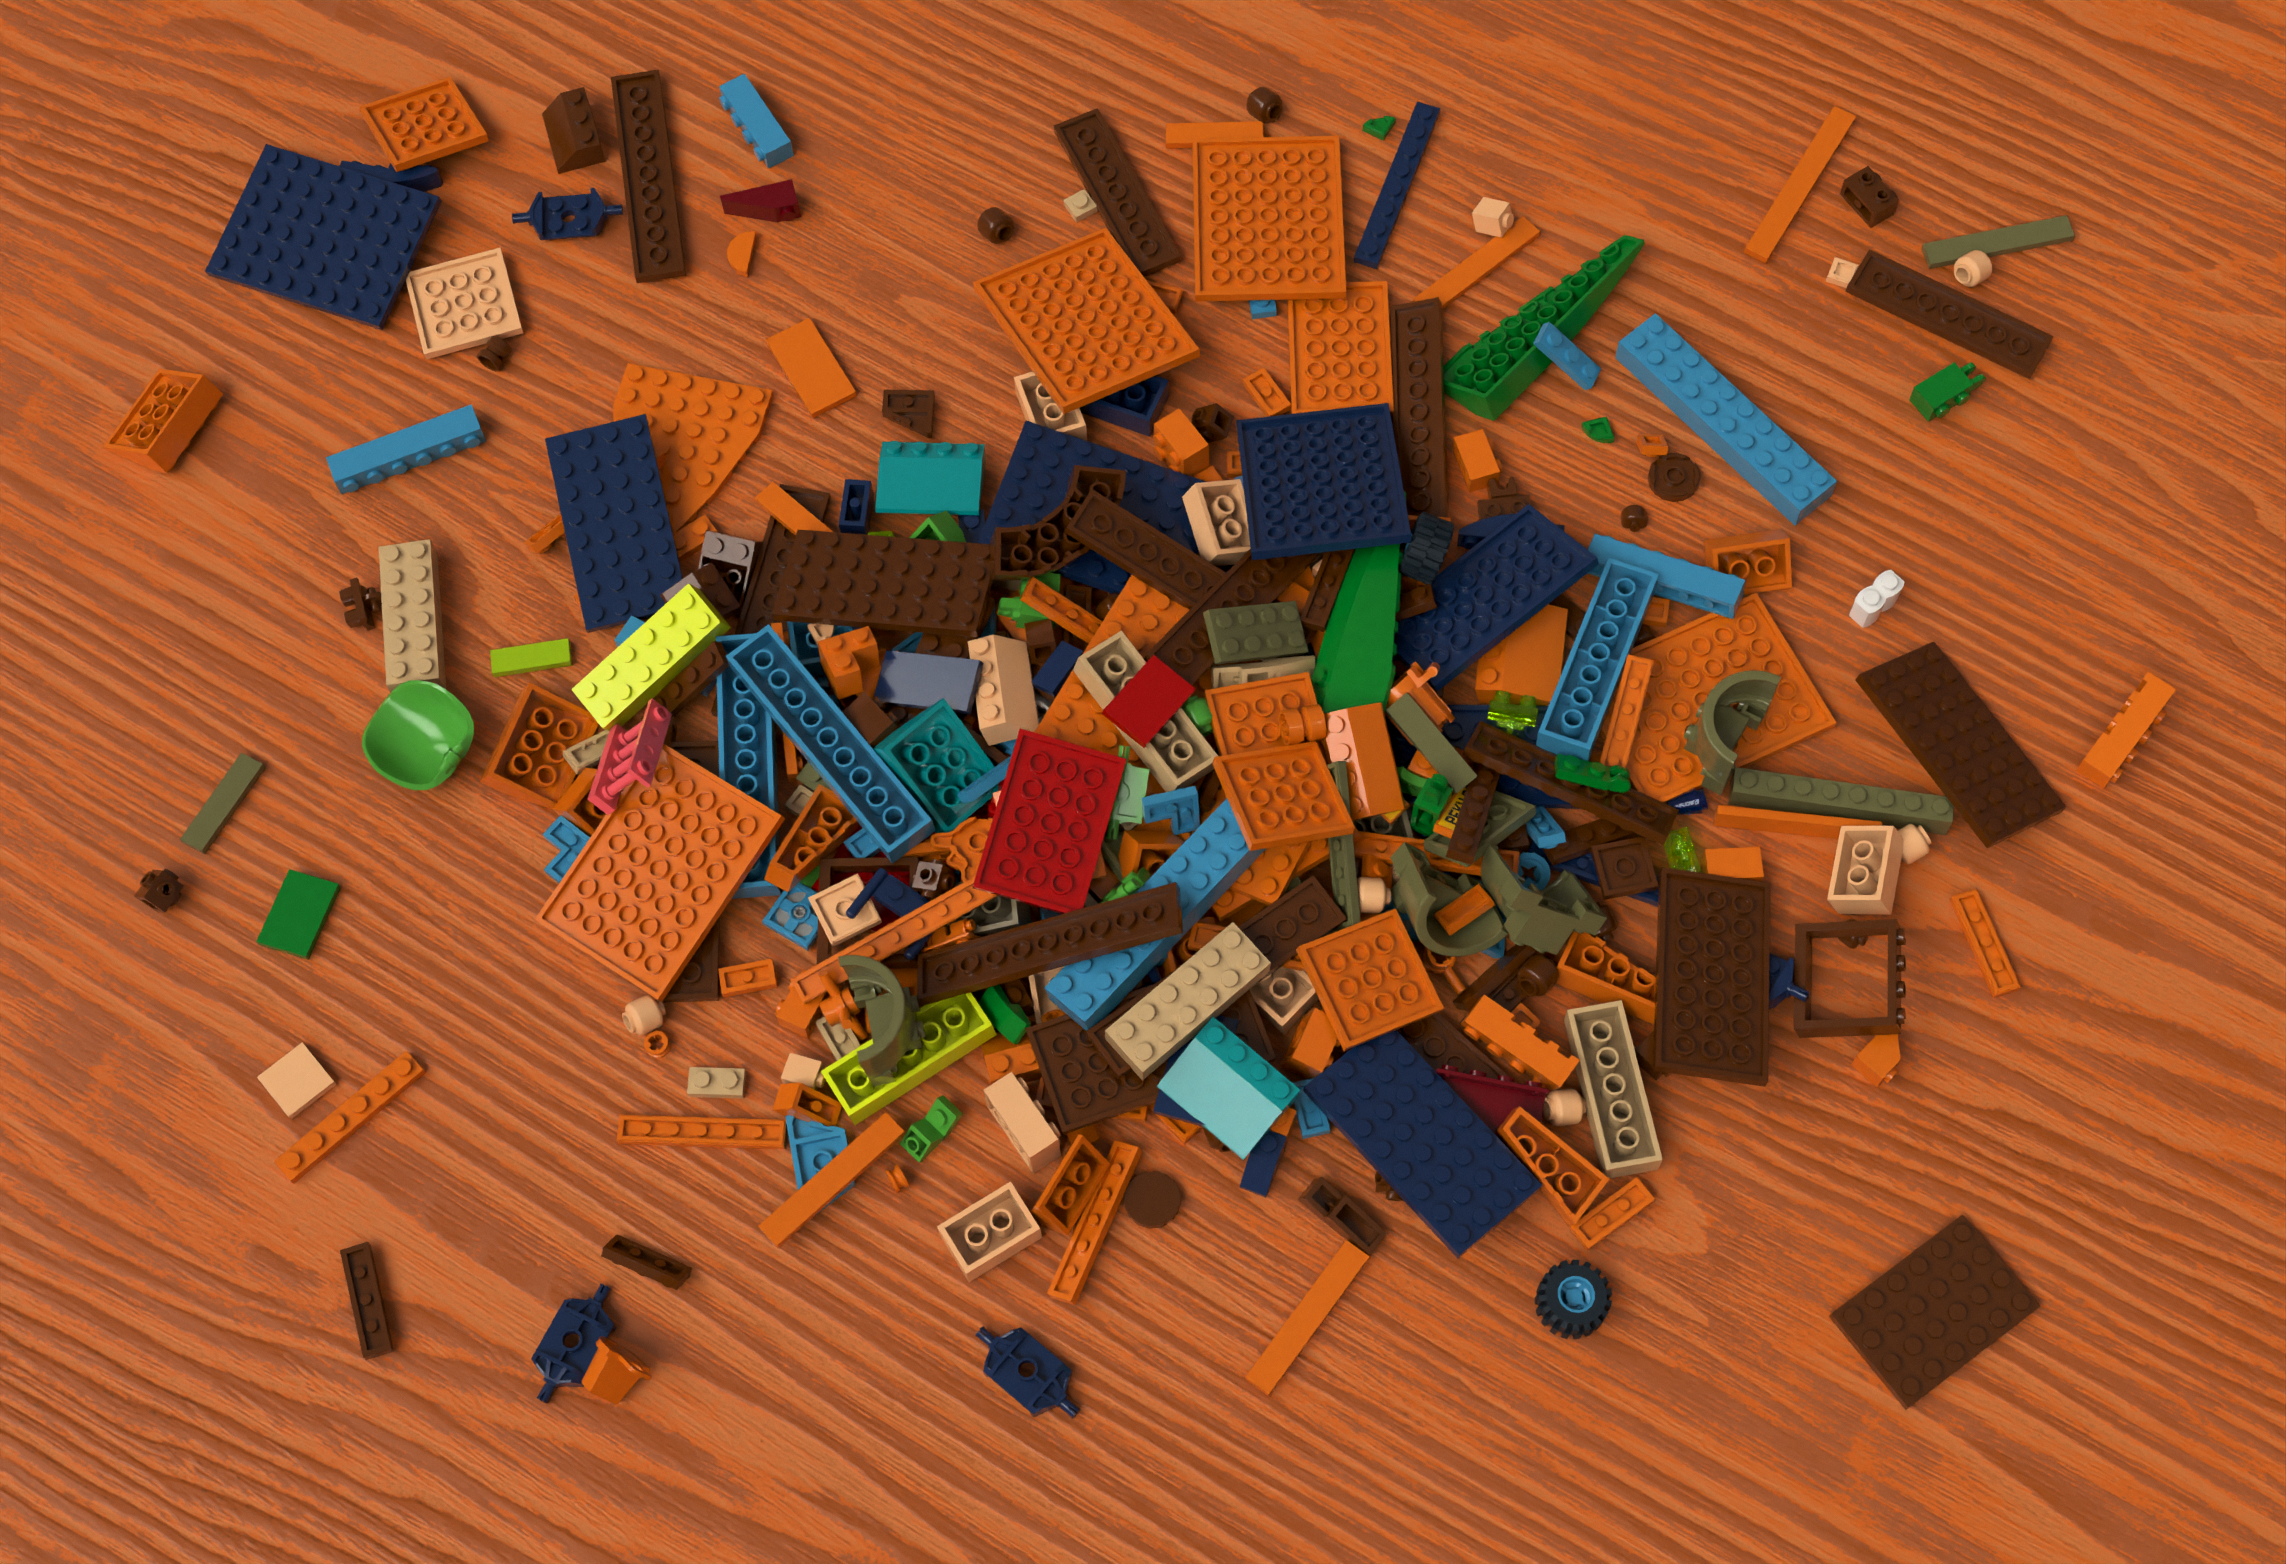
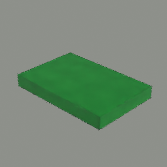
M289 869L256 941L258 945L309 960L341 886L338 883Z

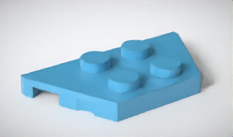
M791 1115L785 1116L798 1190L848 1146L844 1128L836 1126L827 1127L822 1123L795 1119ZM855 1180L850 1185H848L841 1193H839L831 1202H829L823 1209H825L827 1206H829L831 1203H833L835 1200H837L839 1197L845 1194L848 1190L854 1187Z

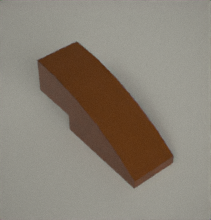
M1322 1176L1315 1178L1298 1198L1302 1204L1324 1223L1367 1255H1370L1388 1234L1346 1195L1342 1196Z

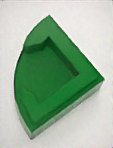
M1384 116V118L1370 119L1363 125L1362 131L1384 141L1395 125L1396 118Z
M1607 417L1582 422V430L1592 440L1600 443L1614 442V435Z

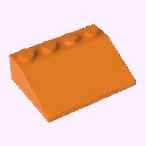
M159 369L103 448L152 471L168 473L176 465V460L183 450L188 448L190 440L195 433L203 427L207 416L217 407L223 393L203 374Z
M1548 604L1478 659L1475 691L1480 704L1549 706L1562 674L1568 609Z
M529 682L521 690L479 782L503 794L553 810L554 806L571 786L576 775L563 757V751L592 737L599 723L590 712Z

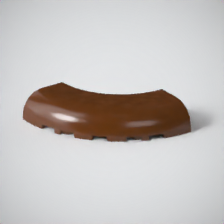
M1074 465L1068 479L1065 499L1055 510L1045 516L1042 521L1033 525L1027 524L1018 527H996L990 540L991 579L1013 581L1044 576L1070 565L1090 550L1089 547L1069 536L1064 531L1092 489L1115 504L1120 505L1125 488L1126 470Z

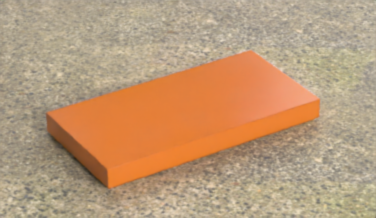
M810 318L765 339L768 348L812 419L857 396L854 387Z

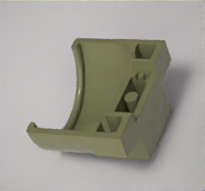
M1756 670L1738 672L1721 680L1710 691L1705 703L1702 702L1696 713V717L1699 718L1696 725L1690 724L1683 737L1687 739L1684 749L1697 755L1703 765L1700 774L1704 776L1701 786L1719 795L1722 794L1736 766L1734 762L1738 754L1733 752L1746 726L1757 731L1769 709L1781 676ZM1734 703H1739L1736 710L1732 708L1730 705Z
M1406 842L1390 857L1395 867L1396 875L1401 878L1391 889V895L1395 901L1394 906L1401 913H1407L1419 940L1429 950L1445 956H1468L1494 946L1509 934L1503 926L1504 922L1495 905L1449 936L1436 921L1433 914L1477 884L1489 895L1483 881L1464 873L1457 880L1431 867L1425 852Z
M1489 844L1482 860L1481 877L1485 889L1507 919L1503 926L1510 934L1509 938L1511 941L1519 946H1524V944L1531 946L1541 953L1546 951L1557 955L1573 930L1580 934L1586 932L1596 936L1607 917L1574 873L1564 869L1555 881L1542 890H1539L1533 883L1528 888H1524L1525 879L1510 869L1497 851L1499 849L1498 846Z
M860 955L839 956L840 967H843L848 976L851 990H854L856 1006L858 1009L863 1007L867 1009L873 1045L857 1051L859 1063L873 1087L896 1082L894 1072L898 1071L897 1063L906 1051L923 1048L921 1038L926 1037L923 1022L917 1020L916 1012L920 1011L917 995H912L908 987L902 988L894 973L881 962ZM882 989L887 991L886 994L878 996V994L883 993Z

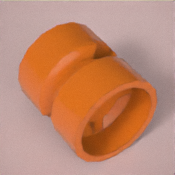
M1319 704L1302 707L1300 712L1297 709L1280 711L1279 728L1286 746L1300 744L1301 741H1304V738L1309 742L1325 739L1326 722Z

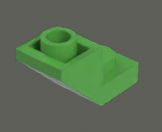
M944 1095L938 1097L926 1117L910 1126L900 1145L918 1162L923 1161L952 1132L963 1113Z

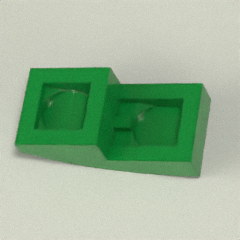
M999 984L988 987L978 1002L995 1028L1010 1042L1018 1044L1026 1033V1028L1031 1025L1021 1006L1011 1004Z

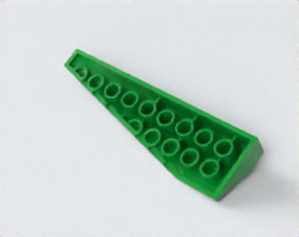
M1623 235L1600 251L1599 258L1587 260L1581 265L1582 269L1573 276L1567 274L1561 279L1562 283L1555 288L1550 286L1518 308L1519 313L1517 315L1501 320L1499 322L1500 326L1491 333L1488 330L1479 336L1480 340L1474 345L1468 343L1462 347L1444 365V393L1475 415L1495 421L1553 362L1533 344L1542 325L1550 322L1572 341L1632 264L1645 245L1644 240Z
M1400 544L1356 548L1333 606L1311 679L1317 704L1320 705L1324 714L1382 702L1385 713L1396 668L1392 664V659L1397 652V645L1394 643V633L1398 632V622L1395 621V614L1399 611L1401 573L1398 572V566L1402 563L1403 554L1399 551Z

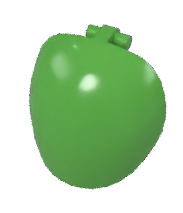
M409 680L398 685L379 706L364 730L362 747L369 763L383 777L408 789L428 790L444 782L461 763L473 740L474 723L470 712L464 704L445 688L428 681Z

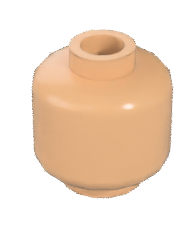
M1979 250L1966 253L1954 265L1955 278L1967 287L1980 284L1987 280L1992 273L1990 258Z
M1908 824L1898 830L1904 839L1901 857L1903 862L1912 864L1929 853V845L1932 842L1921 825L1916 827L1914 824Z
M1359 877L1357 879L1360 913H1381L1385 904H1390V888H1386L1385 882L1381 878Z
M644 995L627 1003L625 1012L622 1013V1018L630 1033L635 1032L637 1035L642 1036L662 1026L663 1015L666 1014L662 1002L655 1000L649 995Z
M1573 1088L1553 1090L1545 1098L1543 1115L1547 1121H1550L1556 1127L1575 1125L1581 1121L1583 1114L1586 1112V1101Z

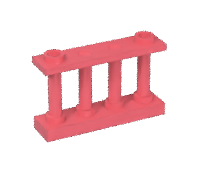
M653 698L648 701L643 720L629 731H626L619 724L610 728L588 797L591 803L607 815L615 811L621 790L635 780H638L647 788L652 783L672 716L664 706L660 705Z

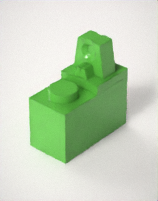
M1049 573L1044 576L1035 577L1059 593L1061 574ZM1029 579L1021 580L1019 594L1021 596ZM1021 596L1000 599L998 615L1012 618V620L1016 621V627L1025 629L1024 623L1049 619L1020 600ZM1051 620L1052 629L1054 630L1056 623Z

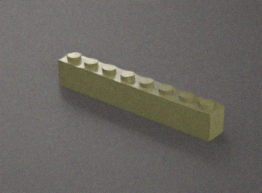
M1735 767L1730 780L1728 805L1881 821L1882 826H1894L1898 829L1908 824H1914L1916 827L1921 825L1925 832L1946 835L1953 823L1954 806L1946 796Z

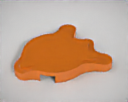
M976 817L968 818L953 831L935 833L931 836L930 842L934 849L951 851V854L946 858V864L949 868L961 872L963 883L976 876L993 818H988V820L977 819Z

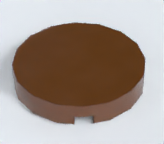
M1667 453V455L1660 456L1659 459L1651 464L1648 482L1655 495L1666 501L1678 502L1690 498L1696 492L1701 476L1698 466L1690 461L1689 457L1679 453Z
M1156 1171L1144 1172L1134 1177L1128 1184L1124 1194L1125 1210L1130 1218L1139 1226L1149 1229L1161 1228L1167 1225L1168 1222L1176 1217L1181 1205L1180 1191L1175 1181L1166 1174Z

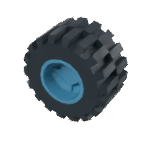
M1422 512L1411 530L1412 542L1406 543L1404 547L1402 563L1398 566L1399 573L1427 585L1432 583L1448 551L1454 533V524Z
M1574 1259L1571 1264H1568L1567 1260L1560 1262L1558 1267L1554 1265L1545 1274L1536 1291L1535 1304L1538 1305L1536 1309L1537 1316H1543L1541 1323L1544 1327L1549 1324L1552 1327L1550 1332L1554 1335L1557 1331L1562 1332L1561 1338L1567 1339L1569 1335H1573V1339H1580L1582 1334L1585 1337L1591 1335L1594 1330L1600 1327L1608 1315V1310L1612 1304V1300H1609L1612 1295L1611 1288H1606L1609 1283L1607 1278L1601 1279L1599 1276L1601 1271L1598 1268L1593 1271L1590 1269L1591 1264L1586 1261L1583 1266L1579 1265V1260Z

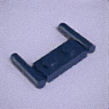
M879 868L847 909L846 916L854 919L871 896L900 918L929 901L893 875H889L883 868ZM933 933L910 945L904 954L907 960H914Z

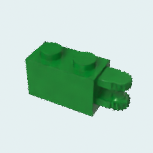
M1954 362L1916 385L1909 400L1929 422L1936 417L1942 418L1955 405L1961 406L1966 403L1971 397V391L1981 386L1985 382L1986 377L1980 374L1970 380L1967 376L1975 370L1976 366L1971 362L1959 368Z
M1436 773L1432 778H1427L1413 806L1410 822L1411 829L1427 837L1435 833L1433 832L1434 824L1451 801L1453 789L1448 786V780L1442 774Z

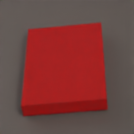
M1153 655L1105 707L1102 715L1145 748L1193 695L1196 688Z

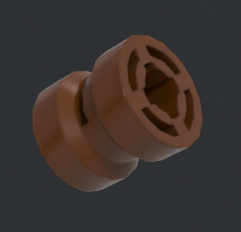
M491 336L487 341L486 349H481L477 359L488 369L498 371L502 366L501 360L508 358L512 349L501 338Z

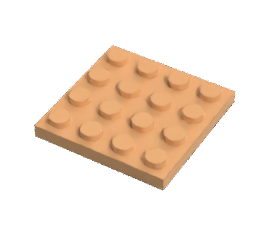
M501 247L410 271L406 278L426 360L486 344L491 336L504 339L524 333Z

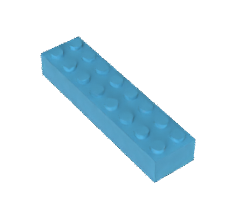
M1612 558L1607 559L1538 731L1536 746L1554 754L1572 755L1578 759L1589 761L1623 675L1627 656L1632 652L1655 593L1658 573Z

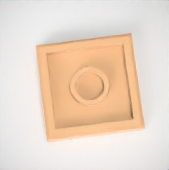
M858 873L808 897L832 947L882 923L871 898L854 919L846 916L847 909L864 889Z
M303 1042L257 1077L291 1120L337 1085Z

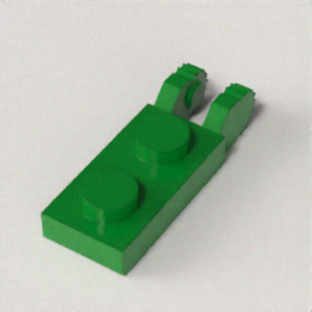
M1557 754L1554 760L1555 776L1558 779L1619 793L1627 792L1631 787L1630 780H1628L1630 776L1629 770L1619 765L1609 768V766L1599 762H1589L1572 755L1566 756L1562 754Z

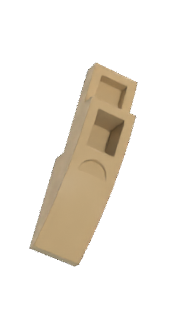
M1315 656L1261 659V662L1213 665L1211 667V689L1309 672L1310 679H1312L1315 669Z

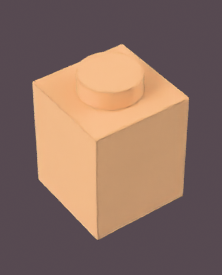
M1483 197L1472 212L1476 232L1501 238L1511 228L1514 221L1510 203Z
M793 1053L789 1054L781 1076L783 1084L801 1082L818 1091V1088H823L826 1081L821 1073L824 1069L821 1061Z

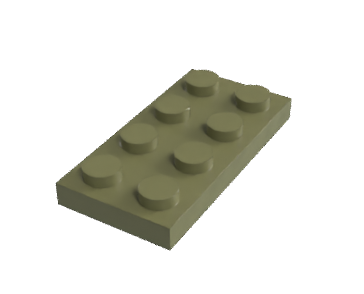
M1296 601L1209 609L1203 612L1215 665L1297 656L1308 652Z
M1495 791L1474 862L1485 854L1489 844H1499L1536 815L1535 805ZM1433 833L1423 841L1424 850L1465 867L1470 866V864L1446 857L1451 841L1450 838Z

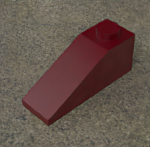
M792 179L720 196L724 214L777 223L801 217Z

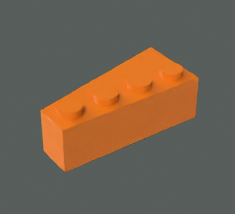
M2148 671L2137 689L2130 695L2120 712L2113 718L2106 731L2102 733L2076 771L2103 789L2109 781L2115 784L2124 771L2120 768L2124 761L2130 764L2138 753V750L2135 749L2138 743L2144 745L2153 733L2149 729L2154 723L2158 726L2167 714L2163 709L2176 689Z
M820 784L817 786L769 863L764 880L789 892L820 864V859H825L860 826L832 790Z
M1573 931L1557 965L1559 977L1556 984L1601 1003L1622 1000L1625 1013L1654 1025L1656 977L1642 967L1637 968L1628 961L1629 958L1622 953L1617 954L1605 945L1606 942L1596 936L1594 938L1589 933L1584 932L1580 934Z
M1486 995L1481 996L1461 1022V1025L1465 1027L1464 1032L1476 1041L1481 1039L1488 1045L1486 1049L1494 1056L1500 1058L1502 1055L1510 1061V1068L1518 1074H1527L1533 1079L1532 1081L1542 1083V1088L1549 1089V1092L1560 1088L1580 1060L1573 1055L1569 1059L1561 1054L1559 1045L1551 1040H1540L1537 1038L1539 1034L1533 1027L1524 1022L1515 1023L1516 1017L1514 1014Z
M1520 1106L1510 1112L1496 1131L1511 1152L1542 1184L1540 1190L1568 1226L1577 1223L1609 1181L1606 1175Z

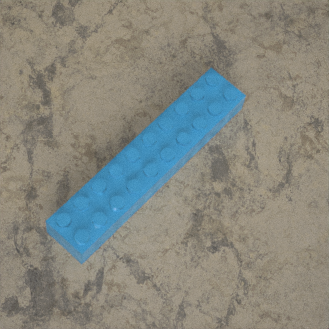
M1656 313L1618 342L1615 358L1794 526L1832 496L1837 480Z
M769 624L726 655L731 669L892 864L936 831L933 821Z
M756 633L716 636V642L722 643L728 655ZM729 665L717 677L719 778L779 814L776 722ZM779 829L732 899L781 895L779 887L764 880L769 863L776 854L780 844Z
M1227 798L1136 892L1139 893L1176 882L1180 887L1183 933L1066 965L1044 987L1049 999L1086 1031L1106 1018L1244 871L1252 865L1259 855L1267 849L1249 851Z

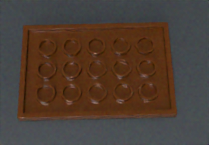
M1961 1215L1831 1313L1829 1317L1904 1409L1907 1410L2036 1311L2040 1305L1964 1215Z

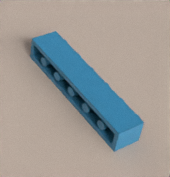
M471 404L328 456L326 459L340 493L344 494L354 492L358 488L371 483H378L390 476L403 474L409 469L428 465L431 461L442 457L452 456L461 450L474 448L480 443L486 442V439Z
M1594 534L1588 547V551L1598 558L1599 565L1587 574L1601 577L1607 559L1612 558L1658 573L1659 576L1654 595L1727 618H1734L1744 595V579L1733 574L1715 571L1707 566L1702 567L1689 563L1685 559L1669 557L1659 551H1650L1640 548L1633 543L1627 544L1610 536Z

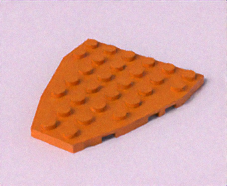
M627 363L613 404V419L615 422L646 414L653 445L664 452L667 462L659 472L674 534L687 524L692 523L698 516L697 512L705 504L709 505L717 497L732 477L733 469L739 461L743 462L746 458L747 450L753 443L756 444L758 442L774 396L773 391Z

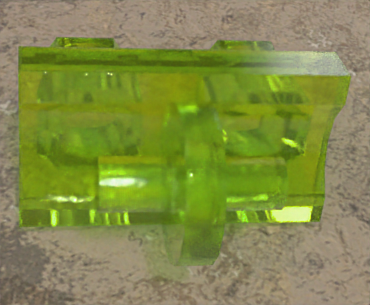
M1497 691L1493 701L1490 700L1487 719L1498 721L1497 726L1507 728V733L1512 735L1513 729L1523 731L1524 725L1535 727L1538 714L1535 697L1521 696L1520 705L1509 704L1510 694L1508 692Z
M1688 827L1670 831L1663 845L1670 868L1701 873Z

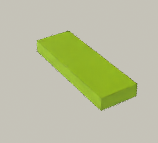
M568 638L490 650L492 674L494 677L572 666L571 648Z

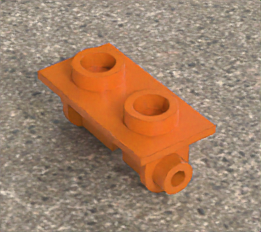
M965 918L949 924L950 935L948 934L947 927L944 926L938 929L926 942L925 946L927 948L922 949V953L980 938V936L973 933V930L976 929L974 920Z

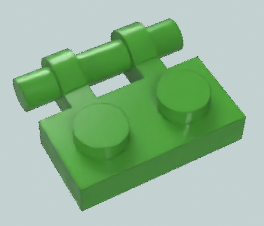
M1144 867L1137 873L1132 870L1123 878L1122 884L1117 889L1112 888L1102 898L1103 901L1101 903L1135 894L1146 883L1151 874Z

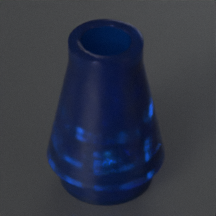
M1693 788L1666 802L1667 805L1679 810L1677 815L1702 814V811L1708 810L1703 789L1696 790V788Z

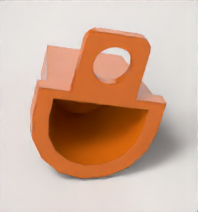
M600 1336L596 1341L598 1349L581 1383L590 1393L617 1405L640 1377L648 1381L651 1379L652 1376L649 1374L651 1369L622 1345L609 1338Z

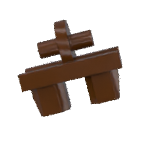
M357 577L350 579L351 586L339 591L341 601L345 607L354 604L356 606V609L344 612L345 621L350 628L364 625L367 630L374 629L372 613L380 612L379 607L382 606L381 593L376 592L373 587L366 590L364 586H360Z

